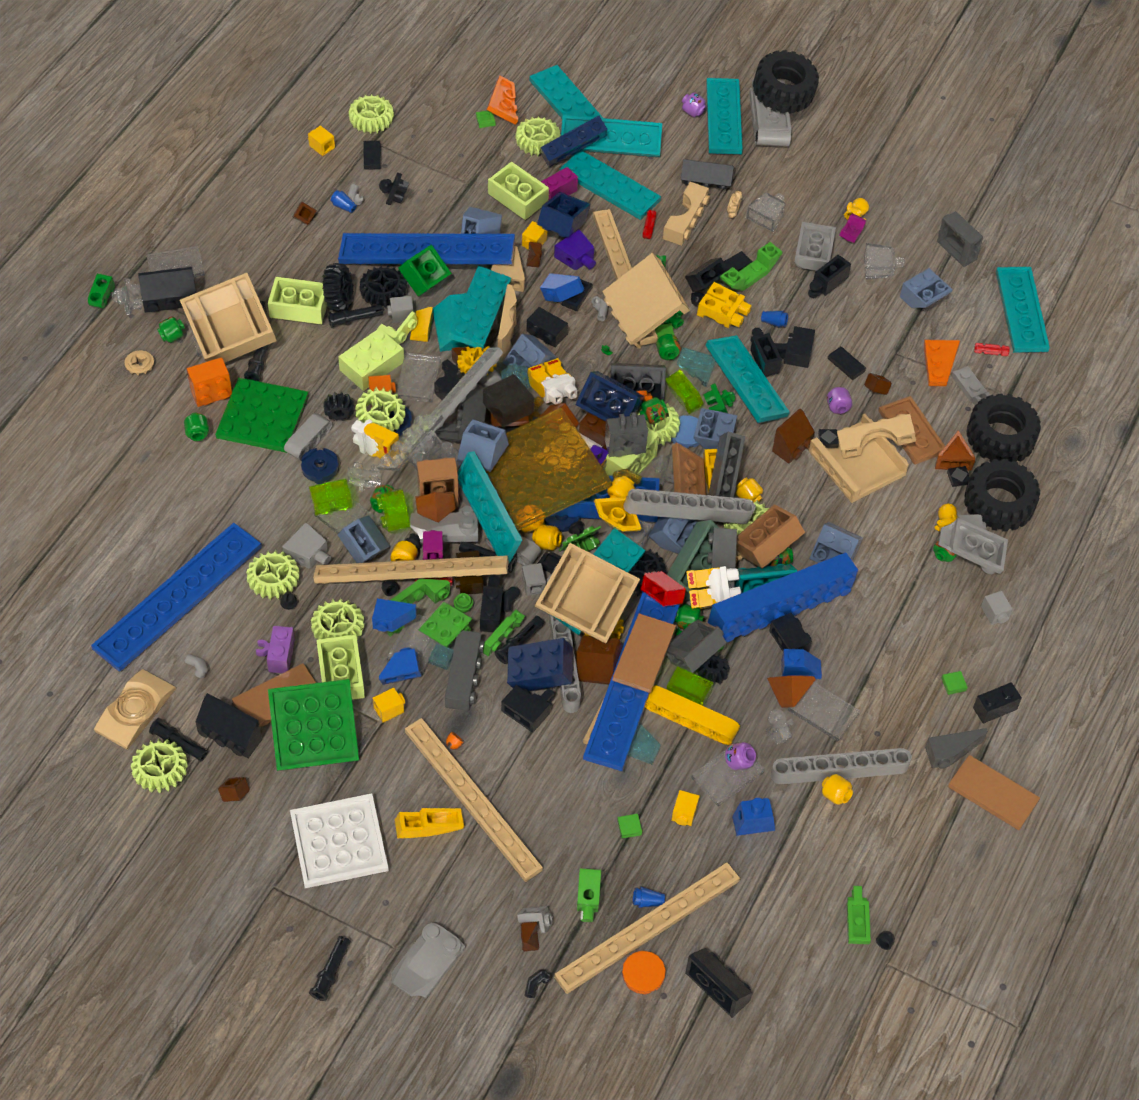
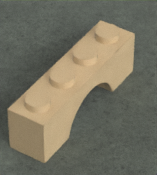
M693 182L688 184L683 194L682 204L688 209V212L679 216H670L664 226V240L682 246L684 241L689 239L691 229L695 228L698 216H702L704 205L707 206L709 203V188Z
M900 414L894 418L880 419L877 422L863 423L856 427H846L837 431L843 459L861 455L865 444L876 437H887L898 446L916 442L910 414Z

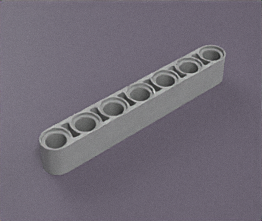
M631 489L623 505L625 511L630 514L704 521L712 520L738 524L748 523L756 507L753 501L744 498L645 489Z
M548 614L552 640L565 638L573 647L571 630ZM574 649L572 684L559 686L562 706L568 713L577 712L581 701Z
M897 748L781 758L773 763L771 779L776 784L823 781L826 777L838 774L845 779L903 774L909 768L912 755L907 749Z

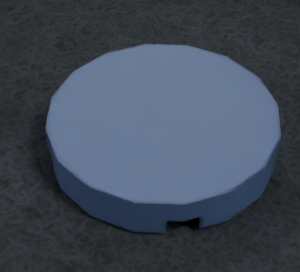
M680 416L679 432L676 433V438H671V441L674 444L677 442L685 448L697 447L700 444L693 438L698 418Z

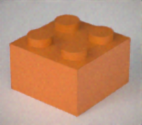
M222 357L186 368L190 390L197 407L224 400L231 396L232 389L229 372Z

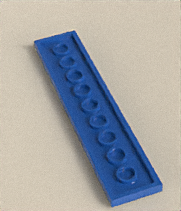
M343 233L338 261L339 264H403L432 244L445 264H512L515 234Z
M232 523L91 645L92 650L120 672L262 548L261 543L237 524Z
M644 592L642 593L615 670L638 614L674 624L680 604L663 607L658 601L653 600L651 596ZM612 675L584 752L583 760L622 771L649 693L612 681Z

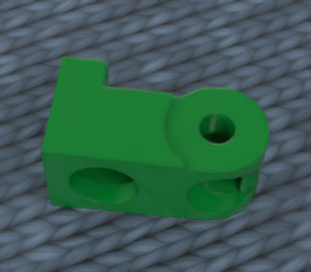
M97 273L88 296L89 306L105 308L107 299L116 287L112 276Z

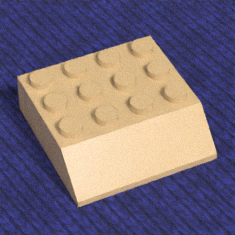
M248 273L180 300L206 362L222 357L225 363L277 341Z
M569 543L535 607L606 643L640 579Z

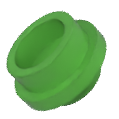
M461 593L454 599V608L460 612H467L473 607V600L468 594Z

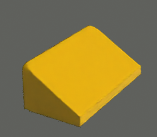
M433 307L415 311L417 325L411 330L410 340L428 342Z

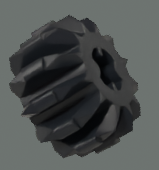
M334 392L333 395L328 394L327 398L324 399V413L329 419L344 421L345 418L350 419L351 415L354 414V401L349 394H343L342 392L337 394Z
M713 654L696 670L698 680L703 679L704 685L707 682H711L712 687L715 682L721 685L722 681L728 678L730 670L729 665H727V659H722L721 654L718 656Z

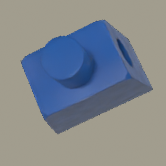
M754 798L753 800L739 803L732 816L736 836L775 831L774 817L769 798Z

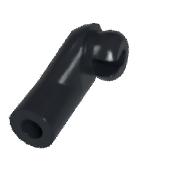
M510 587L503 593V612H512V602L520 595L518 587Z
M540 969L528 978L524 996L535 998L537 986L541 982L544 984L548 983L551 980V974L546 972L545 969Z

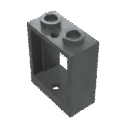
M955 211L943 217L937 242L963 267H966L977 260L983 236ZM954 231L965 241V244L953 235Z
M696 620L670 642L666 656L671 664L693 673L727 642L723 637V631L718 626H712L706 621Z

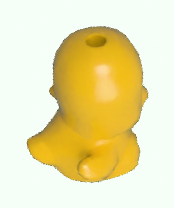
M857 198L853 203H848L844 217L848 220L852 213L862 217L869 210L868 202L863 198Z
M947 503L939 508L938 517L940 520L937 521L938 526L934 527L935 530L940 532L942 527L951 524L957 519V509L953 504Z

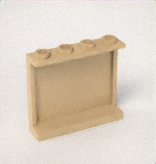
M653 253L602 291L606 297L604 301L613 309L611 311L612 315L620 322L618 324L620 329L627 334L626 340L630 345L634 344L639 349L641 346L638 341L679 310L683 314L690 311L663 263Z
M863 414L861 422L850 428L863 423H873V420L869 419L866 414ZM817 437L810 442L809 452L851 503L906 476L909 465L907 460L897 452L896 447L886 437L871 439L863 447L861 455L844 459L840 443L838 448H826Z

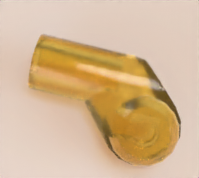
M537 396L528 404V417L530 416L531 419L540 416V413L537 412V408L543 404V399L540 396Z
M627 469L617 470L612 475L613 480L616 477L626 476L636 484H639L642 478L641 475Z

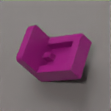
M852 213L839 236L843 237L846 241L855 243L863 231L866 220Z

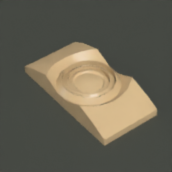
M507 284L498 335V347L503 352L498 362H503L512 349L510 340L513 338L514 327L517 325V299L515 291L510 284Z
M142 669L126 683L119 697L107 706L94 731L128 750L173 694L176 687Z

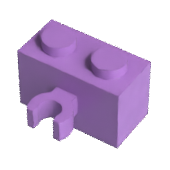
M273 626L270 643L265 640H258V646L264 648L256 649V655L260 657L267 655L269 672L284 673L290 669L295 642L293 628Z

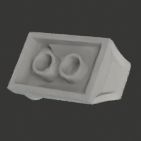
M802 222L794 261L796 266L817 271L829 262L836 227Z
M464 506L459 512L448 514L440 522H435L416 513H411L410 528L418 534L420 543H423V531L430 530L442 531L443 542H478V519L471 506Z
M959 518L941 528L938 545L980 565L987 574H1000L1004 571L1008 539Z
M436 923L427 924L423 928L420 937L391 972V983L411 997L422 996L426 999L465 951V945L442 926Z

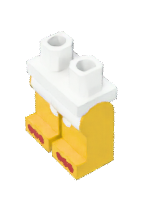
M558 358L545 362L544 365L539 364L528 368L527 383L544 398L545 403L552 402L557 405L563 401V397L567 396L569 399L577 397L575 379L561 367V361Z
M370 419L366 420L365 423L356 420L351 427L352 431L356 433L353 437V443L359 445L361 453L365 454L367 452L372 457H378L384 461V466L391 468L401 456L398 434L372 423L373 421Z
M724 566L686 571L688 586L691 590L689 593L692 609L709 608L715 603L742 593L741 587L730 588V581L740 580L738 569H728Z

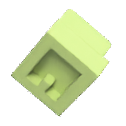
M412 311L397 331L383 324L377 329L383 330L400 345L406 340L408 333L416 327V313Z

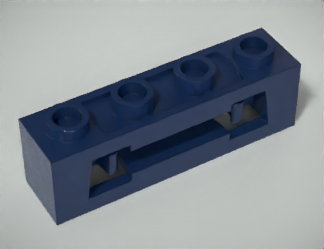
M598 115L542 146L541 155L547 166L551 167L606 137L608 129Z

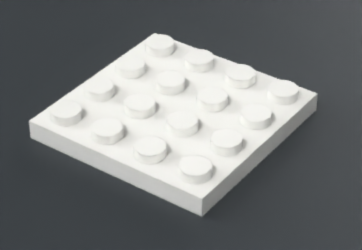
M372 793L290 810L305 888L389 871Z

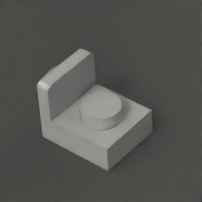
M548 906L523 908L517 914L519 923L539 922L541 933H546L552 925V915L548 911Z

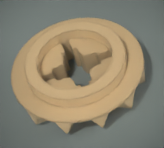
M740 191L733 193L727 209L728 217L734 218L739 211L742 201Z
M134 351L125 359L126 370H129L131 374L136 373L138 376L140 373L146 374L148 370H152L154 365V358L147 351ZM137 360L143 365L139 366V364H137Z

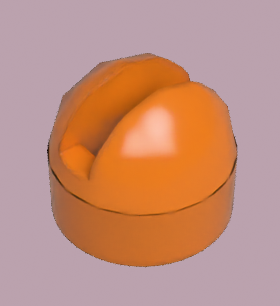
M451 732L446 739V745L452 744L450 749L453 750L458 749L464 742L454 732Z

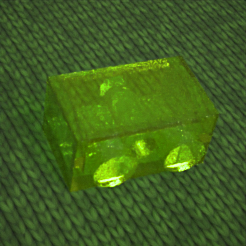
M680 369L665 379L669 390L688 414L704 404L697 389Z
M346 479L309 486L315 516L352 508L351 493Z
M399 488L378 493L379 498H376L378 509H382L383 516L380 517L382 528H386L390 532L410 527L403 489Z
M677 666L667 684V690L705 706L712 693L714 682Z

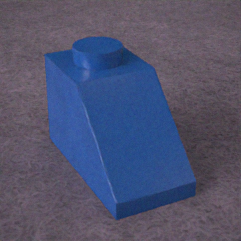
M549 273L540 287L545 301L562 302L584 291L579 276Z
M377 598L372 616L373 629L382 632H393L416 619V604Z
M407 647L400 649V652L394 653L379 675L382 685L422 676L416 650Z
M804 649L783 650L781 659L782 676H814L816 679H822L820 659Z

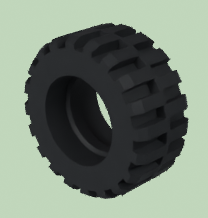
M779 50L774 51L760 60L753 81V91L757 99L763 102L765 107H770L773 111L777 110L780 113L789 112V114L795 113V111L799 112L812 103L819 83V74L815 65H812L809 59H805L804 55H798L794 51L787 52V50H782L781 52ZM777 79H786L795 85H787Z
M1003 393L996 394V396H987L986 399H981L974 406L966 432L969 444L973 445L972 449L976 453L979 452L982 458L990 459L989 461L993 459L998 461L1008 459L1009 462L1022 461L1032 453L1041 430L1040 417L1037 416L1036 410L1031 408V404L1027 401H1022V398L1012 397V394L1003 395ZM990 424H1007L1015 429L1017 434H1001L995 431Z
M993 459L990 463L986 461L981 466H977L973 473H971L964 495L965 506L970 515H981L982 521L986 523V527H991V530L997 531V529H1000L1004 532L1011 529L1013 531L1019 529V526H1025L1033 517L1040 499L1039 483L1037 479H1034L1033 473L1027 471V467L1018 465L1016 461L1009 462L1008 459H1001V461ZM993 488L1004 489L1013 494L1017 500L1013 502L999 501L992 497L987 490Z

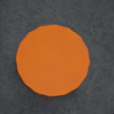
M635 952L627 957L623 964V980L630 990L639 994H649L659 989L664 982V963L652 952Z

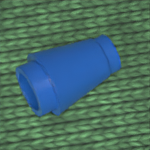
M335 191L330 200L334 206L353 213L357 207L343 191Z
M784 310L763 311L761 322L779 328L786 327L788 313H785Z
M644 887L634 889L633 905H637L638 908L657 907L665 902L664 893Z

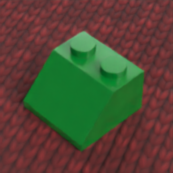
M432 244L398 267L418 297L452 274Z

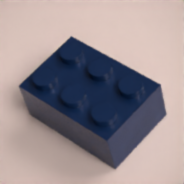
M559 192L542 205L537 225L542 226L544 230L557 232L559 236L569 237L586 222L591 204Z
M592 371L575 405L606 421L608 418H618L619 414H624L625 417L631 416L633 412L637 414L645 396L599 371Z
M565 638L509 647L507 683L512 688L517 685L520 688L532 691L572 684L573 647Z

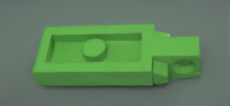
M515 610L509 617L507 616L485 641L483 653L489 657L493 651L495 652L497 649H500L504 638L508 639L512 635L514 627L521 626L525 615Z
M853 886L852 897H848L846 903L848 944H870L869 901H867V898H862V886Z

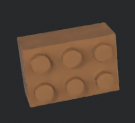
M455 458L418 461V495L422 496L433 492H453L455 510L459 509L458 474Z
M774 504L737 535L736 548L741 557L760 568H764L775 557L783 553L788 546L797 541L805 531L796 515Z

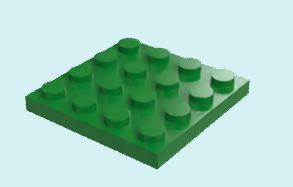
M238 377L215 433L216 438L285 452V444L297 429L309 393L308 391Z
M350 679L268 689L277 771L359 761Z

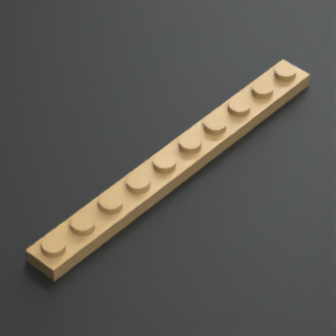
M610 209L593 212V218L616 280H618L632 269ZM655 329L639 341L640 346L657 342L658 337Z
M508 556L316 565L313 578L315 583L326 584L333 582L345 583L372 580L507 574L509 561Z
M421 718L406 727L405 733L522 879L527 882L542 872L543 867L424 720Z
M725 863L555 973L554 978L566 994L570 993L740 881L739 876L728 863Z

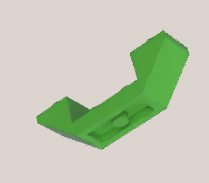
M769 242L758 250L755 261L739 272L732 267L722 274L720 278L731 288L744 291L770 272L782 255V251Z
M419 579L392 598L391 601L412 604L415 601L421 600L426 594L436 604L440 600L446 599L450 594V582L448 580ZM405 625L393 632L388 631V635L391 637L395 633L401 632Z

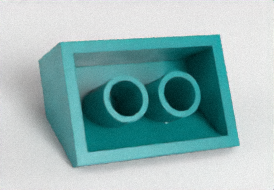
M466 293L449 295L433 308L440 352L450 351L452 348L472 347L448 338Z
M778 564L764 568H739L740 580L734 581V588L741 587L743 593L797 572V569L791 564Z

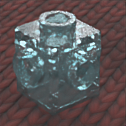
M510 364L501 371L505 391H518L520 393L530 387L526 366Z

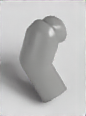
M352 184L347 196L356 205L362 204L363 196L360 197V194H357L358 186Z
M595 296L592 298L591 303L598 311L597 319L605 321L608 305L600 297Z
M191 654L187 655L185 663L195 667L196 671L194 674L196 677L204 678L205 674L208 673L206 662Z

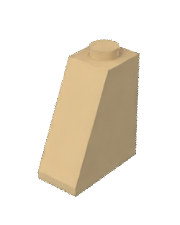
M514 246L512 264H493L491 270L511 277L510 285H512L513 289L524 292L525 277L518 247Z

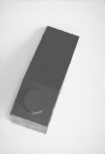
M987 728L929 737L925 749L931 767L944 769L954 764L984 741L988 732Z

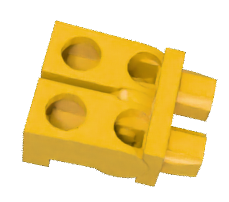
M714 282L700 301L697 316L712 318L717 323L724 324L726 328H729L731 324L740 328L744 321V316L739 315V313L748 316L752 305L744 302L745 296L739 295Z

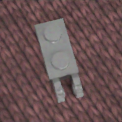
M968 366L953 371L952 378L974 405L978 404L981 398L986 399L987 396H990V393L986 391Z

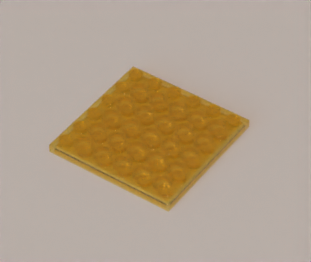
M562 407L507 432L506 436L509 445L491 472L485 470L498 496L505 505L510 518H512L517 531L613 486L611 479Z

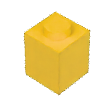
M321 125L308 133L309 146L321 156L335 148L334 136Z
M534 221L530 223L522 234V246L526 249H529V242H537L543 245L547 240V230H544L542 226L537 225Z
M394 687L372 698L373 708L382 723L404 713L405 699L401 693H397Z
M679 790L671 821H675L682 826H692L699 795Z

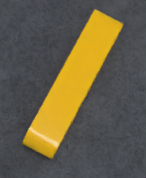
M657 685L653 686L645 708L725 745H731L740 728V725L735 720Z

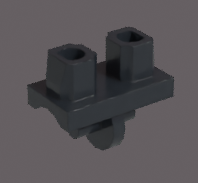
M397 172L393 183L390 179H383L379 183L380 190L383 193H389L386 201L388 205H391L392 201L401 204L404 194L408 189L409 182L401 179V173Z

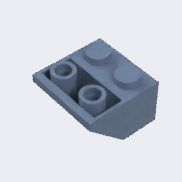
M469 207L463 215L461 234H500L502 215Z
M928 268L903 283L900 298L911 308H925L951 293L953 289Z
M522 333L503 363L525 384H528V368L539 364L544 365L545 362L554 360L557 357L533 335Z
M701 408L693 439L705 449H717L721 435L728 431L735 432L737 415Z
M472 419L463 432L457 457L458 461L463 463L467 453L475 451L484 470L491 472L509 445L505 430Z
M369 515L347 525L338 534V537L356 563H366L390 548V545Z
M659 517L649 537L661 548L679 554L698 521Z
M828 522L824 524L809 559L820 563L847 553L851 560H853L863 537Z

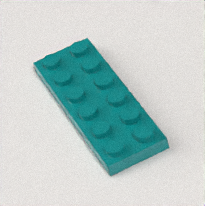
M558 65L529 76V81L561 119L563 115L597 117L599 115L603 118Z
M707 78L708 151L713 154H742L739 79Z
M563 115L561 136L595 117ZM601 118L608 129L607 136L582 149V151L660 157L662 123Z
M582 150L577 152L560 168L561 171L568 167L578 176L579 185L639 220H642L647 215V212L652 210L661 201V196Z
M478 266L448 338L475 348L481 347L483 350L506 294L507 284H510L511 277Z
M997 267L996 276L1013 353L1048 352L1050 346L1032 268Z
M737 335L707 341L705 346L758 423L788 417L789 410Z
M475 451L468 452L457 472L458 483L497 556H508L510 563L523 540L512 518H510L505 509V505L498 496L496 489L492 485L488 474L485 472L480 459H478Z
M614 528L593 555L629 573L642 557L645 549ZM554 617L563 625H565L570 630L575 632L577 635H580V633L582 632L581 630Z

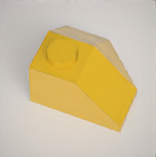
M626 497L594 500L599 517L610 527L620 531L641 530L637 515L626 512L623 507Z

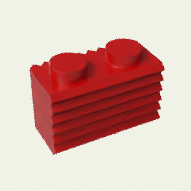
M662 571L645 573L641 586V591L651 596L653 600L658 601L663 607L683 603L685 587Z

